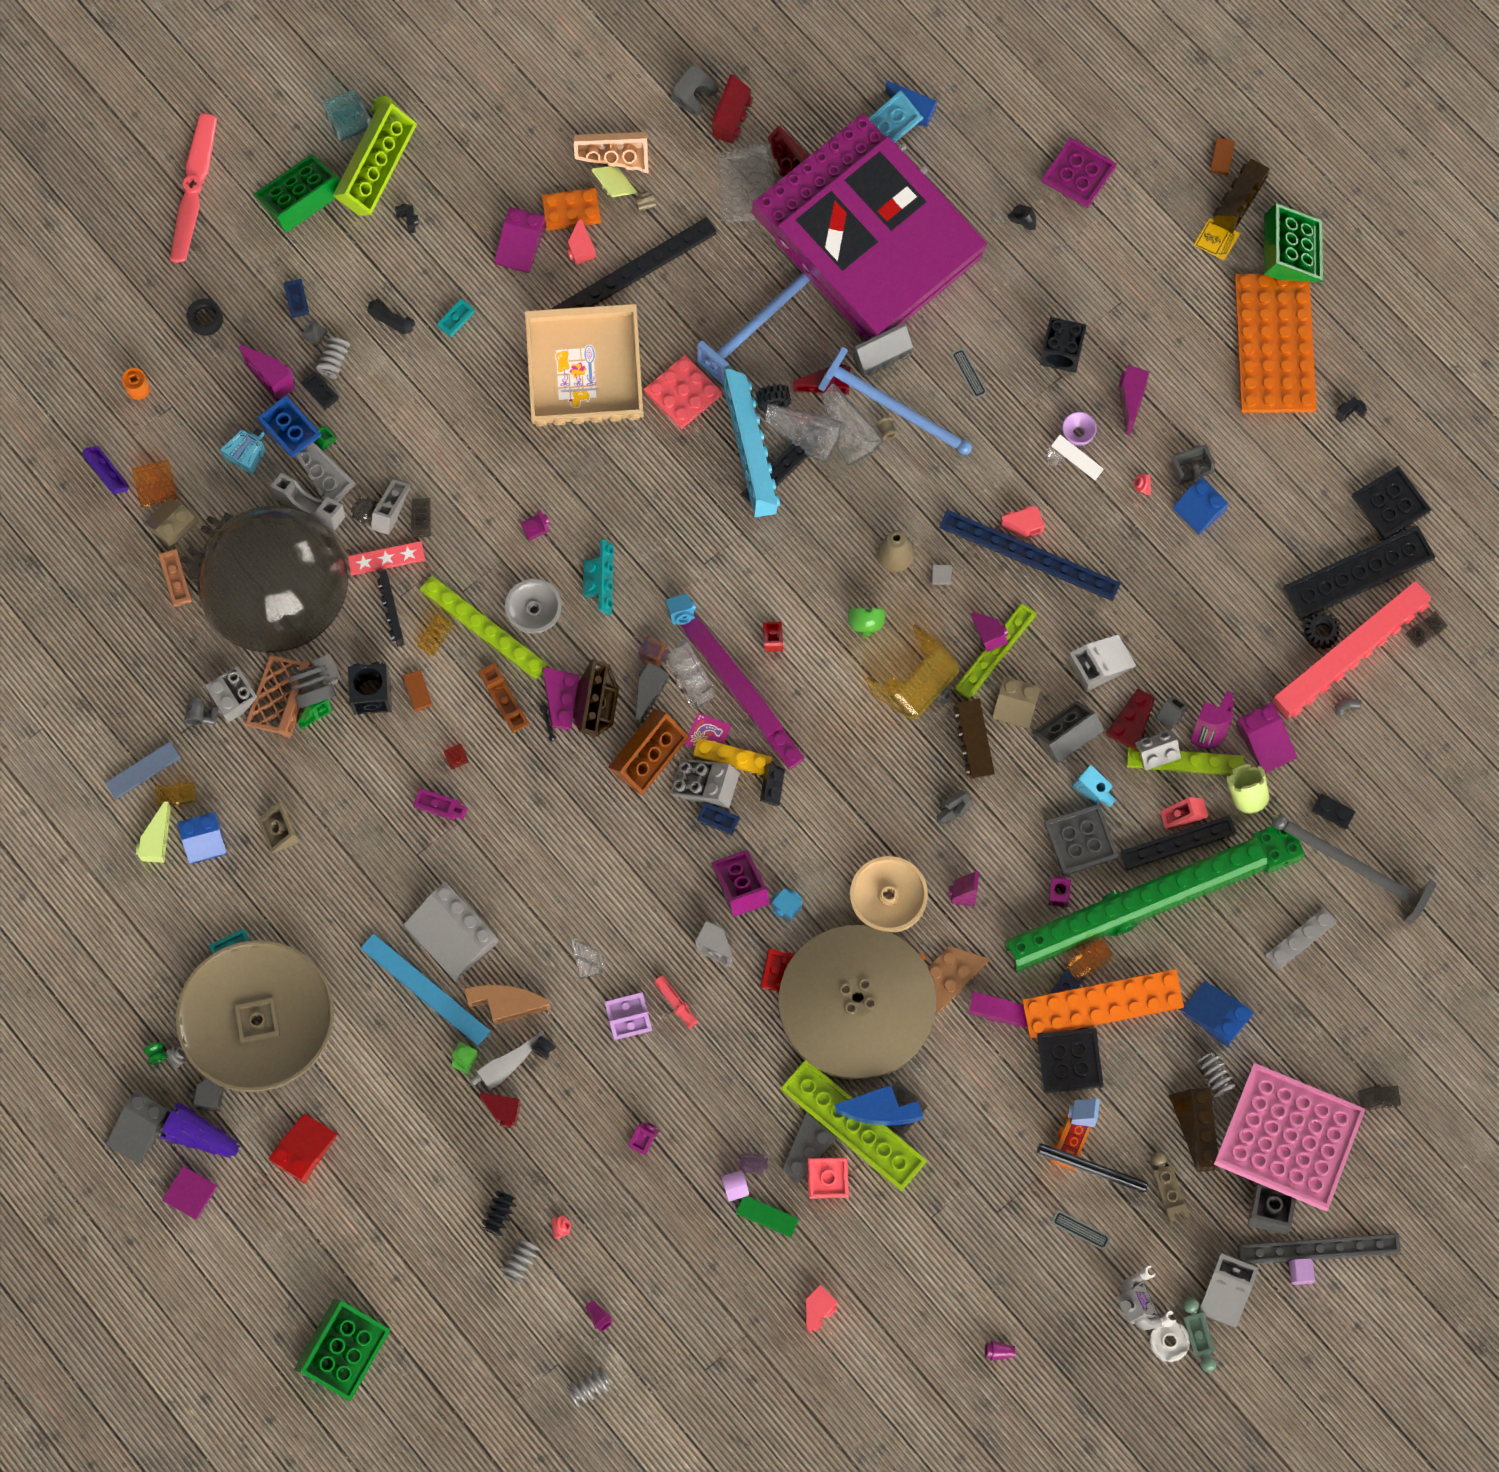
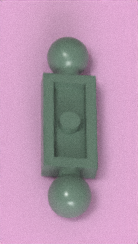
M1189 1297L1183 1302L1184 1310L1190 1314V1316L1184 1317L1194 1355L1196 1358L1202 1356L1200 1366L1203 1371L1213 1372L1216 1369L1217 1363L1210 1356V1353L1216 1351L1205 1313H1197L1199 1302L1197 1299Z

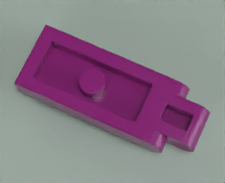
M421 788L413 804V807L454 821L456 818L464 819L468 809L462 806V802Z

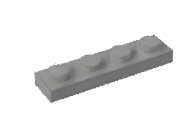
M1325 907L1322 908L1267 953L1265 958L1279 971L1333 927L1337 921Z

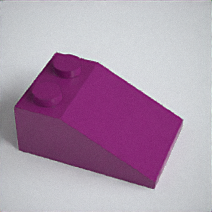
M509 207L494 264L530 273L546 227L545 216Z
M239 346L244 363L277 401L295 389L293 383L295 379L291 375L292 371L287 364L283 365L278 359L246 346Z
M1128 365L1126 371H1122L1118 389L1121 390L1120 401L1127 435H1131L1150 371Z
M1272 702L1238 718L1236 727L1257 765L1264 769L1265 774L1297 759L1283 721Z
M748 850L711 862L733 917L770 904L767 888Z

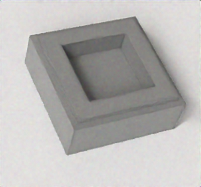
M933 565L932 585H951L952 565Z

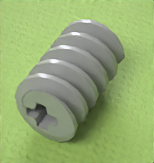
M328 338L327 345L324 347L316 370L326 378L337 379V376L333 373L337 374L340 372L337 367H342L343 364L339 360H345L342 354H347L348 351L345 348H349L350 344L340 338Z
M1211 1053L1200 1058L1197 1063L1203 1064L1200 1070L1207 1071L1204 1074V1078L1209 1079L1207 1085L1213 1086L1211 1093H1216L1214 1097H1218L1231 1091L1236 1085L1228 1083L1232 1076L1225 1077L1229 1070H1222L1225 1062H1218L1222 1055L1215 1056V1053Z
M522 1239L518 1240L521 1247L514 1246L513 1248L517 1254H509L512 1261L505 1260V1264L508 1267L500 1268L504 1277L519 1286L520 1282L517 1278H525L521 1272H529L526 1264L533 1265L534 1263L530 1258L538 1257L534 1252L535 1250L541 1251L532 1243Z
M602 1366L599 1367V1374L595 1370L592 1371V1378L585 1374V1382L580 1378L577 1379L578 1385L570 1382L571 1389H568L578 1408L580 1407V1400L585 1404L588 1403L587 1396L594 1400V1392L600 1396L602 1395V1388L609 1392V1384L611 1385Z

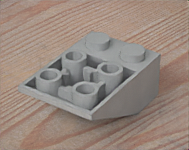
M1119 635L1086 644L1070 652L1068 658L1071 667L1086 692L1137 667Z
M681 759L670 794L702 804L706 802L715 807L729 808L740 773L730 764Z
M1221 1253L1198 1313L1204 1312L1206 1317L1237 1328L1259 1268Z

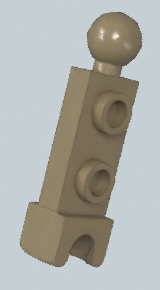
M1156 1152L1152 1155L1151 1161L1154 1166L1158 1167V1170L1152 1173L1170 1225L1174 1223L1175 1213L1181 1214L1183 1220H1188L1190 1215L1173 1166L1166 1167V1155L1163 1152Z

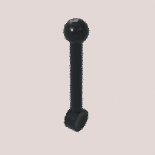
M541 705L539 710L541 713H543L547 729L550 735L549 740L551 742H554L556 740V736L552 732L551 725L546 713L547 707L545 705Z

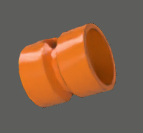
M129 368L123 373L122 384L128 396L134 400H141L147 397L150 392V385L144 372L139 368Z

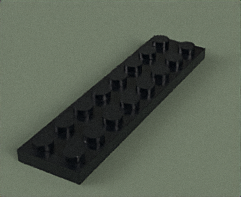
M1417 525L1283 586V591L1301 621L1431 562L1436 557Z

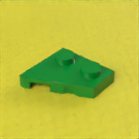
M329 699L306 706L297 722L301 730L333 711Z

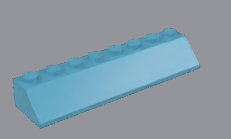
M729 368L725 369L723 388L754 518L777 514V507L780 506L779 496H775L774 493L776 484L775 480L771 479L770 476L772 473L771 463H767L766 460L768 451L767 447L763 446L762 443L764 441L763 430H759L758 427L760 418L758 413L755 414V398H751V381H747L746 374Z

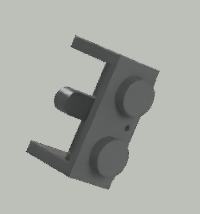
M1205 444L1202 446L1197 445L1191 448V450L1174 454L1171 457V466L1177 476L1179 485L1214 473L1215 461ZM1203 458L1205 465H1194L1191 470L1182 471L1181 466Z

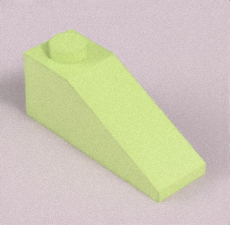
M163 802L140 837V843L136 845V855L139 856L141 861L165 863L171 806L168 802Z

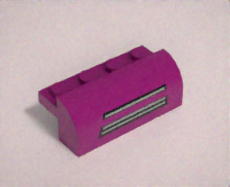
M1226 691L1220 708L1207 702L1204 703L1193 732L1191 744L1205 749H1212L1224 742L1234 713H1232L1235 701L1232 700L1234 693Z

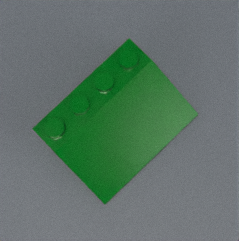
M311 154L253 195L282 230L288 232L336 198L333 194L340 181L337 175Z
M1278 203L1273 205L1264 214V274L1278 280L1322 282V220Z
M333 1299L296 1364L294 1371L351 1401L388 1336L390 1329L345 1302Z

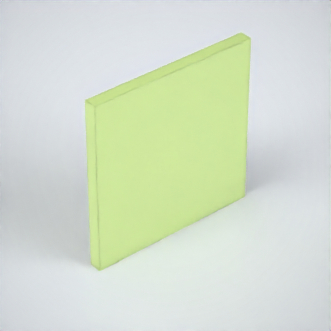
M617 166L593 168L591 170L603 185L602 188L607 190V195L610 194L611 197L637 193Z

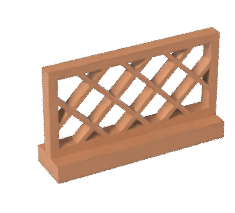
M270 655L256 693L257 698L253 702L246 720V726L282 734L283 737L291 738L301 708H298L295 696L302 693L301 689H291L284 694L281 687L288 684V678L292 677L288 669L297 666L299 667L298 671L312 667V664L308 661L299 662ZM274 661L282 664L283 668L275 672L272 671ZM286 672L288 678L279 683L276 676ZM274 678L277 685L267 690L266 682ZM296 680L294 682H291V684L295 686L298 685L299 682L298 680ZM279 689L282 696L272 700L270 693ZM267 695L270 702L261 707L259 704L260 699ZM285 699V708L278 711L275 704ZM273 706L276 713L266 718L263 711ZM262 714L264 720L258 723L252 722L255 715ZM279 717L278 728L272 727L269 721Z

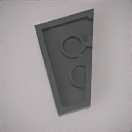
M807 1112L783 1168V1172L797 1184L807 1174V1159L821 1158L837 1140L832 1133Z

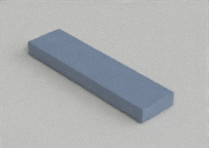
M168 742L105 784L117 800L181 759L171 742Z

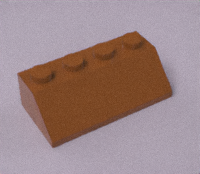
M654 709L608 768L619 780L640 795H643L689 736L667 713Z

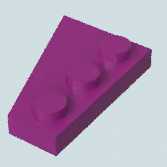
M543 667L542 673L545 681L551 727L570 731L580 675Z

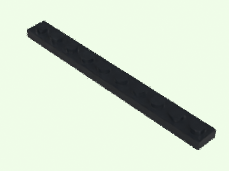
M706 217L551 309L594 307L716 235L717 231Z

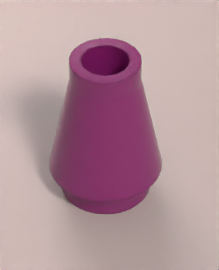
M591 1301L586 1305L585 1309L588 1311L595 1329L601 1332L612 1325L611 1315L595 1301Z
M992 1340L985 1344V1358L990 1359V1361L1015 1357V1346Z

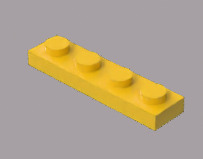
M698 738L693 758L730 764L735 769L764 776L765 765L772 762L771 756Z

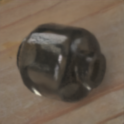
M369 496L366 499L359 497L351 508L352 517L363 525L364 523L370 524L377 502Z

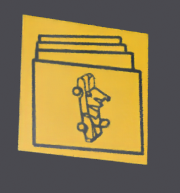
M1209 218L1194 246L1224 261L1241 233L1237 231L1231 233L1214 224V219Z

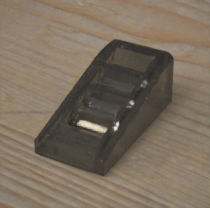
M430 498L412 499L411 532L414 538L431 536ZM426 506V508L416 509V507Z

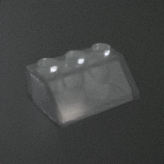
M687 639L682 641L667 655L668 663H666V666L670 673L674 672L678 688H683L687 704H692L693 708L697 709L715 699L714 686Z

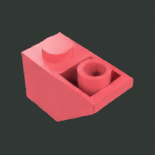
M1027 506L1021 509V511L1015 513L1011 511L1001 517V526L1022 537L1028 538L1044 533L1045 525L1037 506Z
M821 1285L806 1299V1331L808 1333L812 1330L816 1332L824 1324L822 1320L826 1316L830 1318L837 1311L838 1301Z

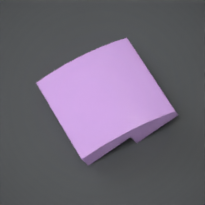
M643 992L605 1001L614 1040L652 1031Z

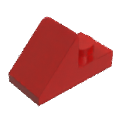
M782 621L763 622L764 652L783 651Z

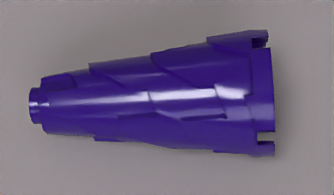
M177 1102L174 1105L178 1109L170 1112L162 1130V1133L165 1134L160 1135L161 1139L227 1158L237 1155L240 1148L237 1145V1140L225 1134V1131L208 1123L204 1118L195 1114L193 1110Z

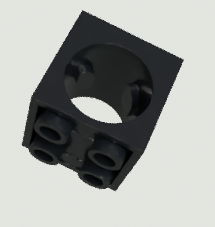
M1050 317L1040 365L1076 373L1087 325Z
M374 662L372 665L357 663L353 664V666H348L349 703L354 715L392 712L391 680L387 665L382 662ZM368 680H377L382 683L381 688L372 695H363L358 692L359 687Z

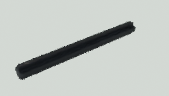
M1043 1143L1037 1147L1036 1153L1140 1192H1145L1148 1183L1146 1181Z

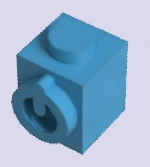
M688 593L666 599L668 613L673 625H684L689 623L691 619H695L693 611L696 610L694 600L689 599Z
M784 888L781 892L777 891L771 899L773 901L772 911L778 917H784L789 922L802 908L801 901L803 899L798 893L789 888L787 890Z

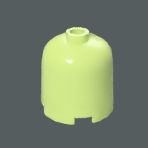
M1250 764L1234 768L1232 770L1233 774L1230 777L1227 776V783L1235 807L1239 811L1249 814L1263 810L1269 802V791L1264 769L1260 766L1258 768L1251 767Z

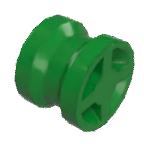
M156 1042L144 1048V1053L149 1057V1065L158 1064L167 1059V1054L162 1050V1042Z

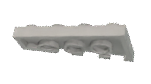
M314 442L297 454L299 461L323 500L329 497L339 502L356 486V483Z

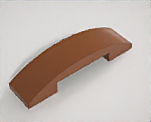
M496 663L479 670V675L512 733L530 725L504 681V677Z

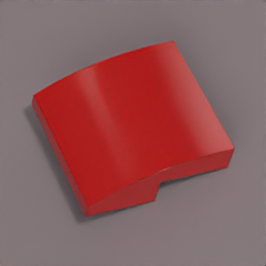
M769 949L760 987L779 992L784 972L795 953H784Z

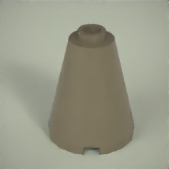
M900 530L891 531L877 549L879 564L885 570L893 573L905 571L906 568L911 566L915 556L912 544Z

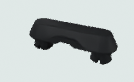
M380 299L370 301L367 311L374 318L401 334H408L413 331L415 321L410 317L403 318L398 314L390 312Z

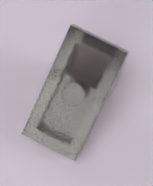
M1376 1085L1358 1091L1360 1107L1366 1110L1401 1106L1398 1085L1388 1087Z

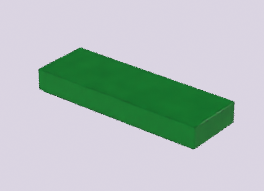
M748 1196L742 1198L736 1215L789 1238L792 1237L799 1221L794 1216Z

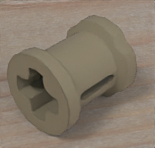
M885 416L877 421V425L880 426L883 433V440H890L898 435V431L895 430L892 423V416Z

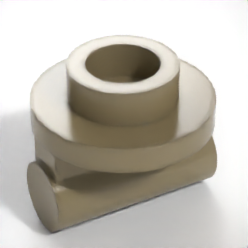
M648 191L638 194L639 197L636 198L638 211L656 207L653 194H649Z

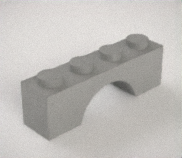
M280 473L270 486L273 499L334 531L345 518L342 504L329 497L321 500L311 496L300 487L296 480L283 473Z

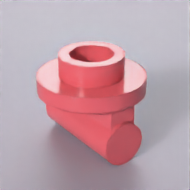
M1143 473L1137 475L1133 482L1134 489L1145 495L1151 494V475Z
M565 1216L551 1218L554 1239L562 1238V1236L570 1233L571 1223Z

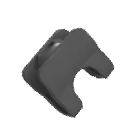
M691 66L674 86L671 101L693 116H698L702 112V106L696 100L694 94L704 92L709 96H714L718 92L719 87L702 70L696 66Z

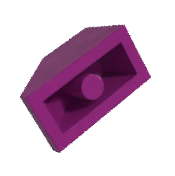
M975 612L970 613L987 652L1008 644L1006 636L1009 635L1005 625H1000L998 619Z

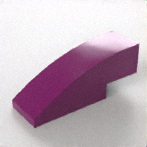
M973 992L969 1009L970 1015L985 1017L990 1021L1027 1027L1023 1005Z

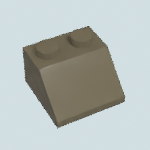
M169 498L143 524L171 549L197 522L195 516L182 504Z
M1004 677L992 719L1029 729L1040 696L1041 687Z

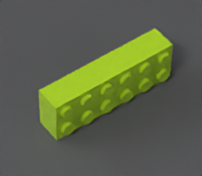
M392 103L379 105L333 196L358 216L371 215L417 123Z

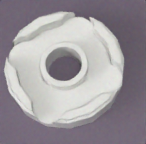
M1174 1322L1169 1327L1162 1324L1161 1327L1154 1328L1150 1335L1149 1343L1156 1357L1163 1361L1174 1362L1186 1355L1190 1347V1338L1186 1328L1180 1323ZM1165 1337H1174L1175 1345L1172 1347L1167 1346L1164 1342Z

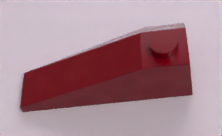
M777 126L767 137L773 157L777 159L780 168L778 170L779 174L782 177L809 157L781 126Z

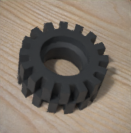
M772 384V386L762 387L761 390L756 392L758 408L761 411H778V409L782 410L784 407L791 405L790 391L786 385L778 384L776 386V384Z
M1327 612L1313 614L1305 626L1304 635H1306V641L1309 640V644L1311 646L1314 644L1317 649L1319 646H1321V649H1325V646L1329 648L1332 644L1334 645L1340 633V624L1337 623V618L1333 619L1332 614L1326 615ZM1317 625H1326L1329 628V634L1325 637L1317 635L1315 632Z

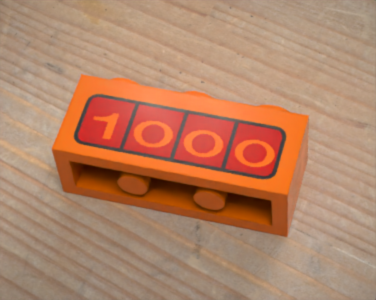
M1067 1111L1064 1118L1068 1120L1066 1126L1060 1127L1057 1135L1060 1140L1058 1145L1053 1144L1052 1147L1079 1157L1091 1127L1071 1124L1072 1118H1068ZM1053 1159L1051 1160V1162L1055 1164H1058L1072 1171L1074 1170V1167L1063 1164Z

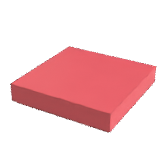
M847 1157L807 1159L808 1199L849 1198Z

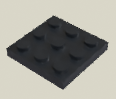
M1399 466L1354 492L1351 496L1383 540L1395 535L1429 514L1432 510Z
M1096 1028L1037 1034L1044 1093L1103 1088Z

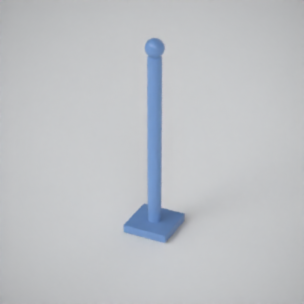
M801 273L716 352L704 341H700L697 344V363L721 384H724L725 369L729 368V363L724 359L810 281L808 277Z
M841 347L819 384L818 389L824 392L834 376L953 448H957L960 454L968 455L972 451V445L969 441L961 440L959 437L841 368L839 365L848 352V349Z

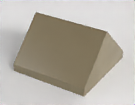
M279 801L258 819L271 853L299 843L283 801Z

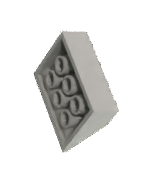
M446 882L431 893L403 925L454 981L499 943L496 935Z

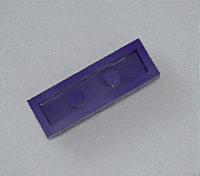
M99 446L85 448L82 452L83 456L112 494L127 492L130 486Z

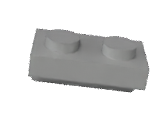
M1171 730L1144 738L1135 743L1140 752L1142 767L1145 771L1181 758L1178 740Z

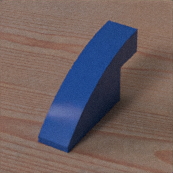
M891 1085L835 1104L834 1107L835 1112L844 1117L872 1125H902L923 1120V1114L918 1101L899 1107Z

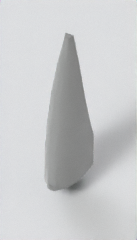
M541 1031L520 1047L483 1066L475 1073L476 1076L469 1080L471 1084L475 1086L482 1082L489 1091L497 1087L526 1059L532 1051V1046L538 1043V1038L544 1034V1031Z

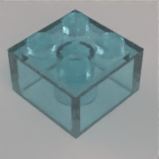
M356 89L323 102L325 114L339 142L367 130L371 120Z

